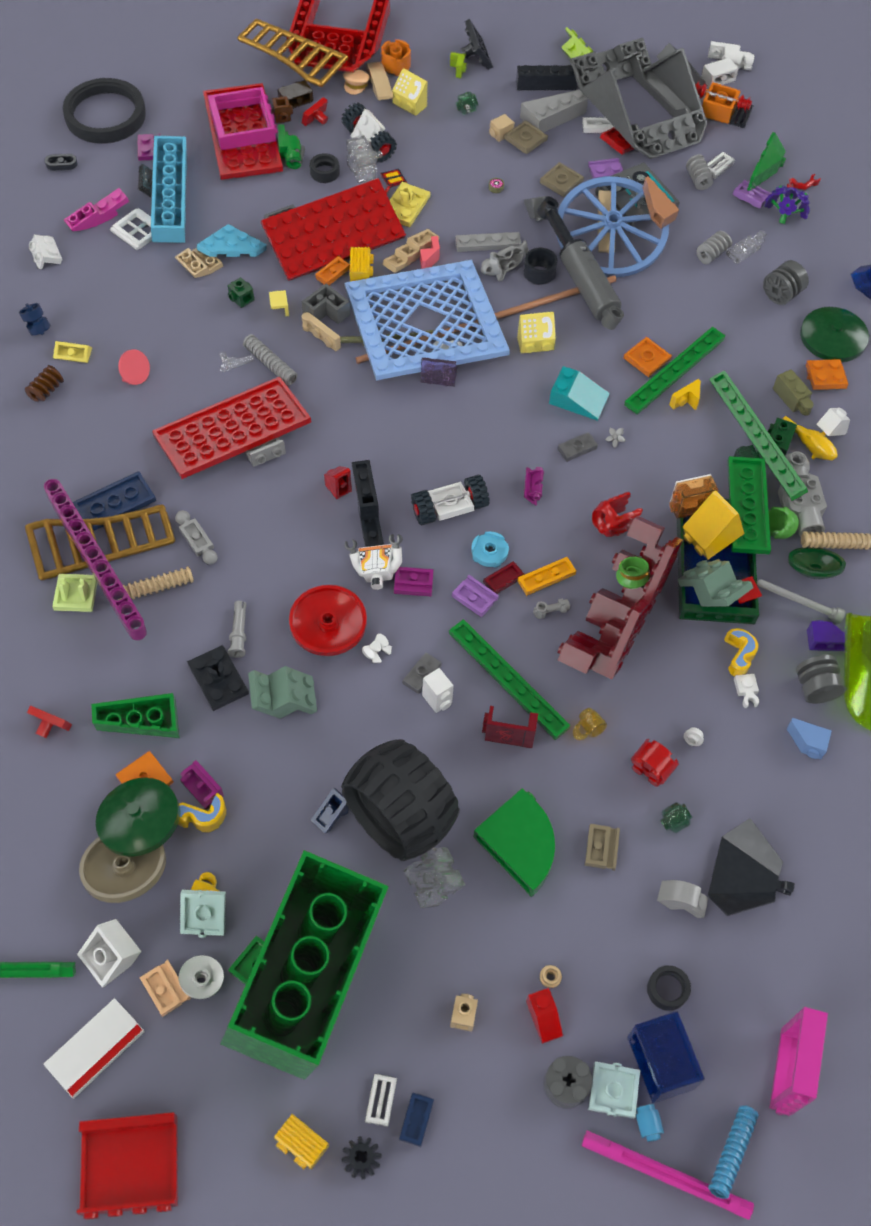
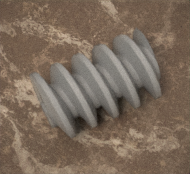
M697 154L692 156L686 163V168L695 188L705 190L713 184L712 173L703 155Z
M717 231L698 246L697 256L703 264H710L711 261L715 260V258L732 246L731 237L724 231Z

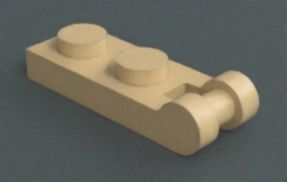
M307 312L302 314L304 331H310L316 338L322 340L327 347H331L335 351L341 348L340 336L312 314Z

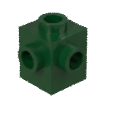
M241 277L227 285L229 299L239 307L243 308L255 300L251 284Z

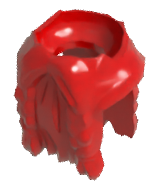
M630 492L601 501L593 510L592 522L601 534H604L606 537H613L628 532L629 530L626 527L630 519H634L642 514V508L620 516L617 514L625 511V505L628 504V499L631 497Z

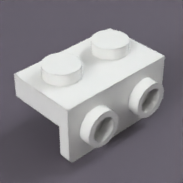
M34 235L29 243V250L32 252L38 269H42L45 262L61 264L62 257L54 238Z

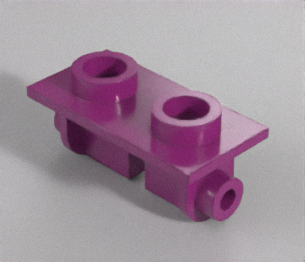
M527 467L524 498L536 506L537 501L542 497L543 484L540 482H543L544 470L542 467H536L535 470Z

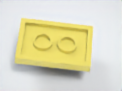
M404 182L400 184L391 197L390 202L402 225L407 227L412 225L429 200L430 192Z

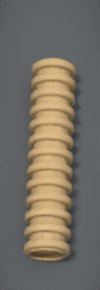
M804 531L801 535V545L803 548L825 547L828 549L859 548L861 550H871V534H847L840 532L837 534L835 532L808 533Z
M187 566L184 570L180 568V571L174 570L175 572L173 573L170 571L169 574L163 573V576L157 575L155 578L152 576L151 579L145 578V581L141 579L138 583L134 581V584L128 583L127 586L123 585L129 597L134 600L137 596L141 598V595L147 596L148 593L151 595L153 594L152 592L158 593L159 590L164 591L166 588L169 590L170 587L176 588V585L182 586L181 584L183 583L185 585L187 582L193 583L194 579L191 569Z

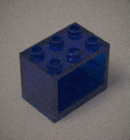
M678 1011L636 1024L627 1036L652 1104L695 1090L705 1080Z

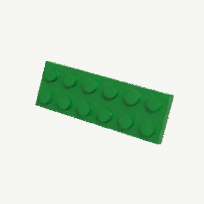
M729 456L727 460L729 504L739 513L744 534L731 543L732 552L769 555L771 552L765 459Z

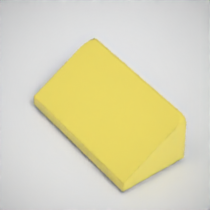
M55 341L53 358L88 363L92 347Z

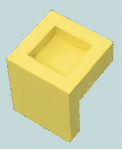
M286 290L269 292L271 309L284 308L285 315L289 316Z

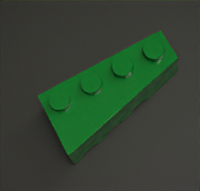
M173 693L91 704L92 722L97 731L180 738L177 705Z

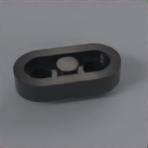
M52 154L45 158L47 169L53 171L73 170L78 165L77 158L73 154Z

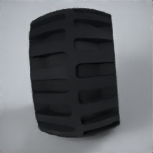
M403 739L391 740L369 750L352 766L341 785V792L346 800V804L358 823L361 824L366 833L383 850L387 851L392 857L400 859V861L418 857L438 845L451 830L460 813L458 799L441 771L416 746L405 742Z

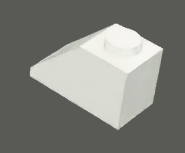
M830 408L817 425L828 436L845 435L850 419L842 408Z

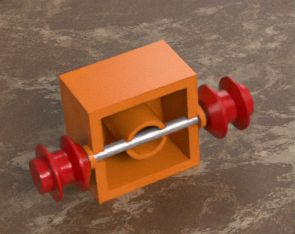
M699 81L695 84L699 98L701 99L705 95L702 108L706 118L729 124L736 106L738 110L744 108V112L750 110L752 105L751 97L745 99L744 95L739 98L741 90L714 82L711 83L709 89H707L706 83L703 86L699 85Z

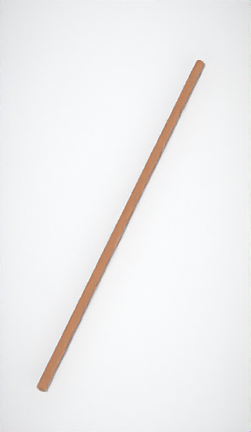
M615 275L607 277L610 283L617 281ZM575 287L494 314L496 319H500L579 294L580 292ZM462 323L458 326L465 328L467 324ZM454 329L452 333H456V332H460V331L457 330V329ZM438 332L436 336L441 338L445 334ZM421 336L419 339L426 342L429 337ZM412 340L405 341L403 343L409 345L412 342ZM399 346L396 350L400 351L406 348ZM367 354L356 357L357 364L369 361Z

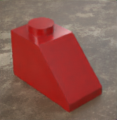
M339 466L335 469H330L324 474L325 486L336 500L352 492L351 470L349 468Z
M546 988L529 994L526 1003L542 1044L563 1037L558 1010L550 989Z

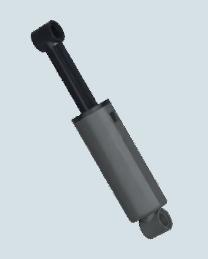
M546 196L537 213L541 218L549 221L562 243L563 248L559 253L561 261L596 320L601 321L605 328L614 330L624 317V313L620 309L621 301L586 242L583 239H573L558 213V201L553 197Z

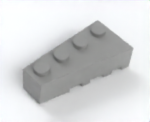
M580 90L523 102L521 103L520 118L523 121H528L544 133L585 114L588 98Z

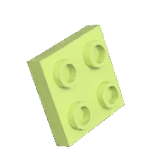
M59 574L52 606L54 611L93 612L98 583L94 575Z

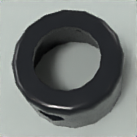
M542 247L529 250L524 261L523 272L525 278L531 283L538 285L551 282L556 274L558 261L556 254ZM541 266V267H544V268H546V269H545V270H539V269H535L534 267Z

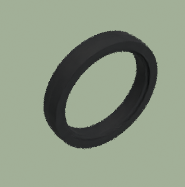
M97 78L81 83L67 94L63 102V115L69 130L76 137L91 143L104 144L124 140L140 129L146 116L145 103L140 91L131 83L116 78ZM102 93L120 94L129 98L135 104V110L129 119L119 125L108 128L85 126L75 119L74 111L79 103L86 98Z

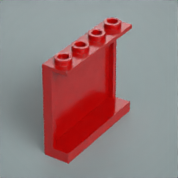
M174 1112L79 1121L82 1145L80 1209H77V1214L84 1216L85 1220L97 1219L99 1214L108 1213V1217L123 1216V1211H132L133 1215L146 1214L147 1209L157 1208V1212L171 1211V1207L178 1206L177 1115Z

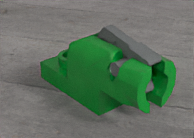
M278 125L281 159L285 158L287 167L298 169L303 163L305 146L301 145L297 136L288 135L284 125Z

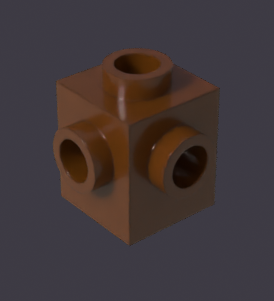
M288 97L272 98L273 107H271V114L274 115L276 123L290 122L293 108L292 105H289Z

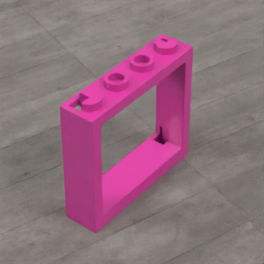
M262 87L208 96L209 108L221 150L276 141V134H278L277 125L274 124V115L270 114L272 113L270 103L267 104L268 96L264 94ZM260 103L267 128L231 134L224 133L218 110Z
M804 1007L781 1028L769 1107L776 1110V1114L793 1115L817 1098L828 1013Z

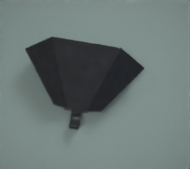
M751 818L721 837L708 896L726 916L774 903L776 891L789 896L794 891L795 883L778 880L783 861Z

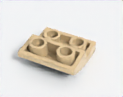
M187 248L175 256L195 278L209 275L223 267L222 262L217 257H209L198 251L197 248L192 251Z

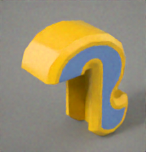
M740 628L731 629L727 632L724 640L735 648H739L728 667L730 674L735 677V675H745L748 672L751 661L758 651L759 644L757 639L748 631Z
M216 793L209 811L184 802L179 803L180 819L178 825L188 828V824L192 822L196 829L202 832H212L218 829L226 816V806L223 797Z

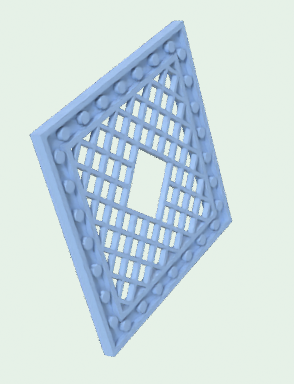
M472 260L345 282V289L376 380L507 356L510 353V349ZM452 281L459 283L457 287L450 284ZM437 284L444 286L441 290L434 288ZM421 287L428 289L425 293L418 291ZM447 288L454 290L451 294L444 292ZM405 290L411 292V294H410L409 296H407V295H405V294H402V293H403ZM431 291L438 293L435 297L428 295ZM457 292L464 294L462 298H459L454 295ZM388 293L395 295L393 299L386 296ZM415 294L422 296L419 300L412 298ZM441 295L448 297L446 301H443L438 298ZM376 296L379 299L377 300V302H375L373 300H370L371 297ZM399 297L406 299L403 303L396 301ZM425 298L432 300L429 304L422 302ZM451 299L458 301L456 305L449 302ZM382 300H386L389 302L387 306L380 303L382 302ZM409 301L416 303L413 307L406 305ZM437 302L442 305L440 308H437L433 304ZM461 303L468 305L466 310L459 307ZM393 304L400 306L397 310L390 308ZM419 305L446 315L445 319L432 334L405 324L406 320ZM445 306L452 308L450 312L444 311L443 309L445 308ZM376 307L383 309L381 313L376 312L374 310L376 309ZM403 308L410 310L407 314L400 312ZM457 310L462 312V315L459 317L453 313ZM387 311L394 313L391 317L384 315ZM466 314L473 317L471 321L464 319ZM397 315L404 317L401 322L394 318ZM451 317L457 321L453 324L448 322V319ZM381 318L387 320L385 324L379 323L378 321ZM392 322L397 324V327L394 329L388 325ZM460 322L466 323L467 326L463 328L458 326V324ZM444 325L451 327L449 331H446L441 328ZM401 326L408 329L405 333L398 331ZM470 326L478 328L476 332L468 330ZM454 329L462 331L459 336L452 333ZM384 330L392 332L389 336L382 334ZM411 331H414L418 333V335L416 337H413L409 335V333ZM440 332L445 334V336L443 338H439L436 336V334ZM466 333L472 337L468 340L462 336ZM395 334L402 336L400 340H396L392 337ZM422 335L429 337L426 342L419 338ZM450 336L455 338V341L451 343L446 339ZM405 338L412 340L409 345L403 343ZM475 338H479L482 340V342L475 343L473 342V340ZM432 339L439 342L437 346L430 344ZM459 340L466 343L465 346L456 344ZM390 341L395 343V346L391 348L386 344ZM416 342L423 345L420 349L413 347ZM442 344L450 346L445 350L440 348ZM399 346H402V347H405V348H406V349L404 350V352H401V351L396 350V349H397ZM426 347L433 349V351L429 353L423 350ZM409 350L417 352L414 356L407 354ZM393 353L400 355L398 359H393L390 356Z

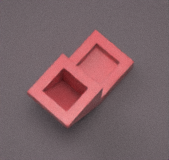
M431 236L430 249H420L421 269L432 267L439 260L440 246L438 236Z

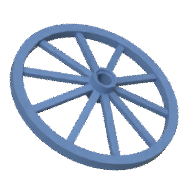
M599 177L583 182L566 195L558 209L562 220L564 214H570L601 221L570 232L572 237L604 227L589 245L591 252L606 233H610L608 268L601 267L606 277L613 275L616 277L630 276L648 268L663 252L669 233V224L661 229V239H658L625 223L652 219L650 214L622 217L642 197H645L642 184L622 177ZM601 186H611V211H608L589 190ZM616 186L637 192L638 194L620 211L616 210ZM583 193L603 215L567 207L577 196ZM622 228L658 246L642 261ZM616 232L637 264L623 268H613ZM557 237L558 243H559V245H560V247H561V249H562V248H563V245H562V243L560 242L559 238Z

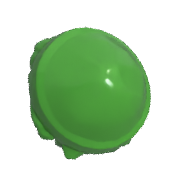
M786 506L783 508L772 507L769 510L770 536L775 539H786L796 532L799 520L793 511L789 510Z

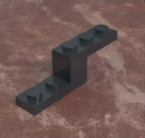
M370 460L351 462L365 547L384 545L379 521V505Z

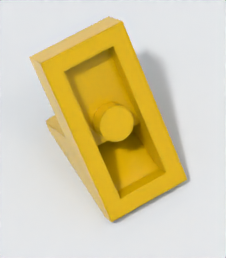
M697 379L673 393L669 405L676 409L688 403L696 410L700 399L701 381Z

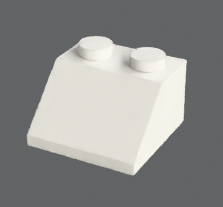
M117 919L97 925L77 955L103 988L131 967L141 953V950Z

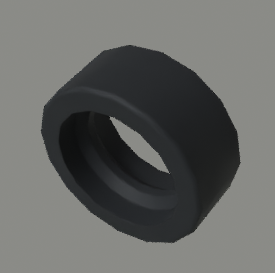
M327 153L317 154L310 160V175L315 181L330 183L338 178L340 172L339 161L334 155ZM323 165L332 167L328 171H320L316 168Z
M665 965L652 973L647 984V993L651 1002L656 1007L665 1011H674L681 1008L688 1000L691 993V983L682 969ZM670 975L680 982L682 993L678 999L667 1001L658 994L656 983L662 976Z

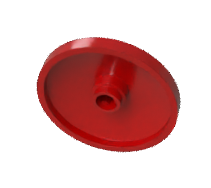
M336 585L317 586L301 594L292 605L289 614L290 631L297 644L312 654L320 656L339 655L352 649L362 639L367 626L366 610L360 598L344 587Z

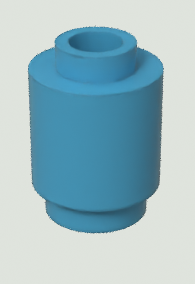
M650 1104L638 1107L636 1118L641 1137L647 1138V1142L661 1139L660 1135L664 1133L659 1111L655 1109V1105Z

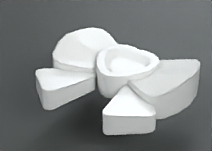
M377 634L375 640L370 645L362 647V652L367 658L372 659V663H381L382 660L377 652L382 650L390 655L392 647L388 645L389 642L384 635Z

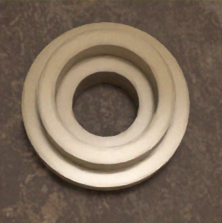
M548 965L541 970L540 981L545 987L555 988L560 984L562 974L557 967ZM552 974L554 976V980H548L547 975Z

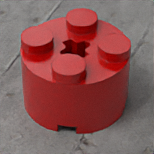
M646 739L631 757L633 763L631 768L639 775L642 773L646 775L648 781L653 786L658 787L659 784L665 783L678 767L679 762L677 759L673 761L670 757L672 753L665 746L655 740L650 743L649 739Z

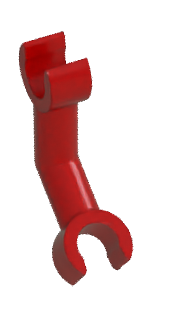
M812 174L806 183H800L796 179L790 178L787 188L793 187L807 190L812 185L817 186L821 178L815 180V174Z

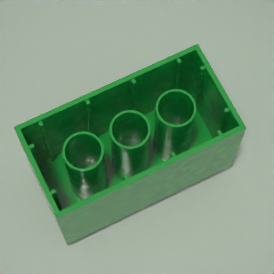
M304 850L220 1045L305 1080L319 1066L389 886Z

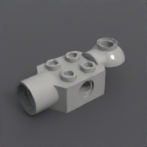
M799 451L789 453L785 457L807 487L808 493L791 501L780 485L778 495L782 508L786 506L797 515L799 520L797 529L800 537L804 531L808 533L824 532L825 526L822 516L827 505L819 478L809 473L810 463L804 453Z

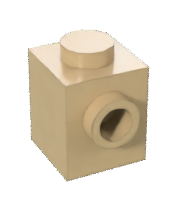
M506 114L491 120L490 135L498 142L504 140L505 134L514 128V122Z
M469 994L456 995L451 1028L472 1032L478 1003L474 996Z

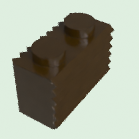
M306 80L297 81L294 84L278 89V97L287 96L289 105H292L293 109L294 107L313 102V90Z

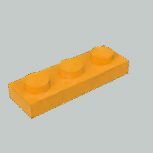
M565 557L518 577V583L526 596L576 575V569L569 558Z

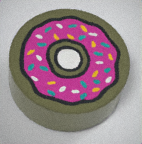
M492 178L489 181L488 189L493 193H500L504 190V181L500 178Z

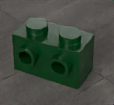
M777 418L775 424H770L768 433L785 456L797 424Z

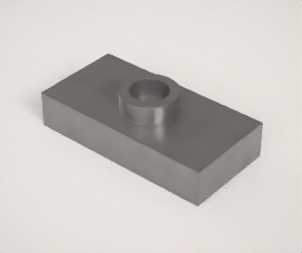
M587 432L559 444L558 450L566 462L596 450L598 444L590 433Z
M425 653L403 679V684L419 694L423 689V678L440 668L442 663L428 653Z

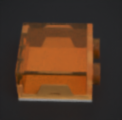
M708 474L676 481L669 503L672 513L674 512L676 519L692 516L715 490L718 492L712 475Z

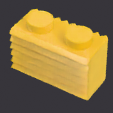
M351 247L350 282L368 279L370 276H373V266H370V264H374V254H370L369 247Z
M293 1114L290 1115L274 1136L277 1141L275 1146L284 1154L288 1152L296 1157L293 1161L303 1170L306 1167L312 1170L329 1147V1144Z

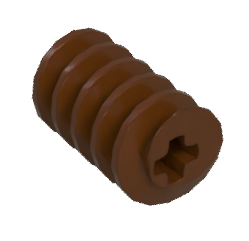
M48 365L24 390L33 401L38 402L40 400L44 402L46 400L45 396L49 397L50 392L55 391L54 387L58 388L59 383H63L64 379L55 367Z

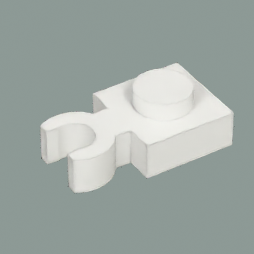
M755 674L735 675L734 682L738 696H744L743 707H748V701H752L754 707H757L759 699L756 694H758L759 689Z

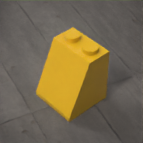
M716 490L712 492L683 526L685 533L683 537L689 544L692 543L695 546L696 552L700 556L704 555L708 560L744 534L739 513Z

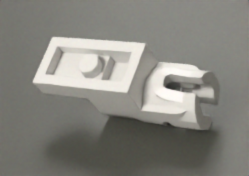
M711 41L708 58L722 60L730 58L739 69L742 67L743 70L751 71L754 54L740 51V45Z

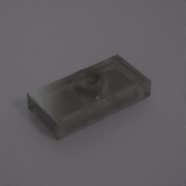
M141 164L139 166L138 190L152 197L153 170Z

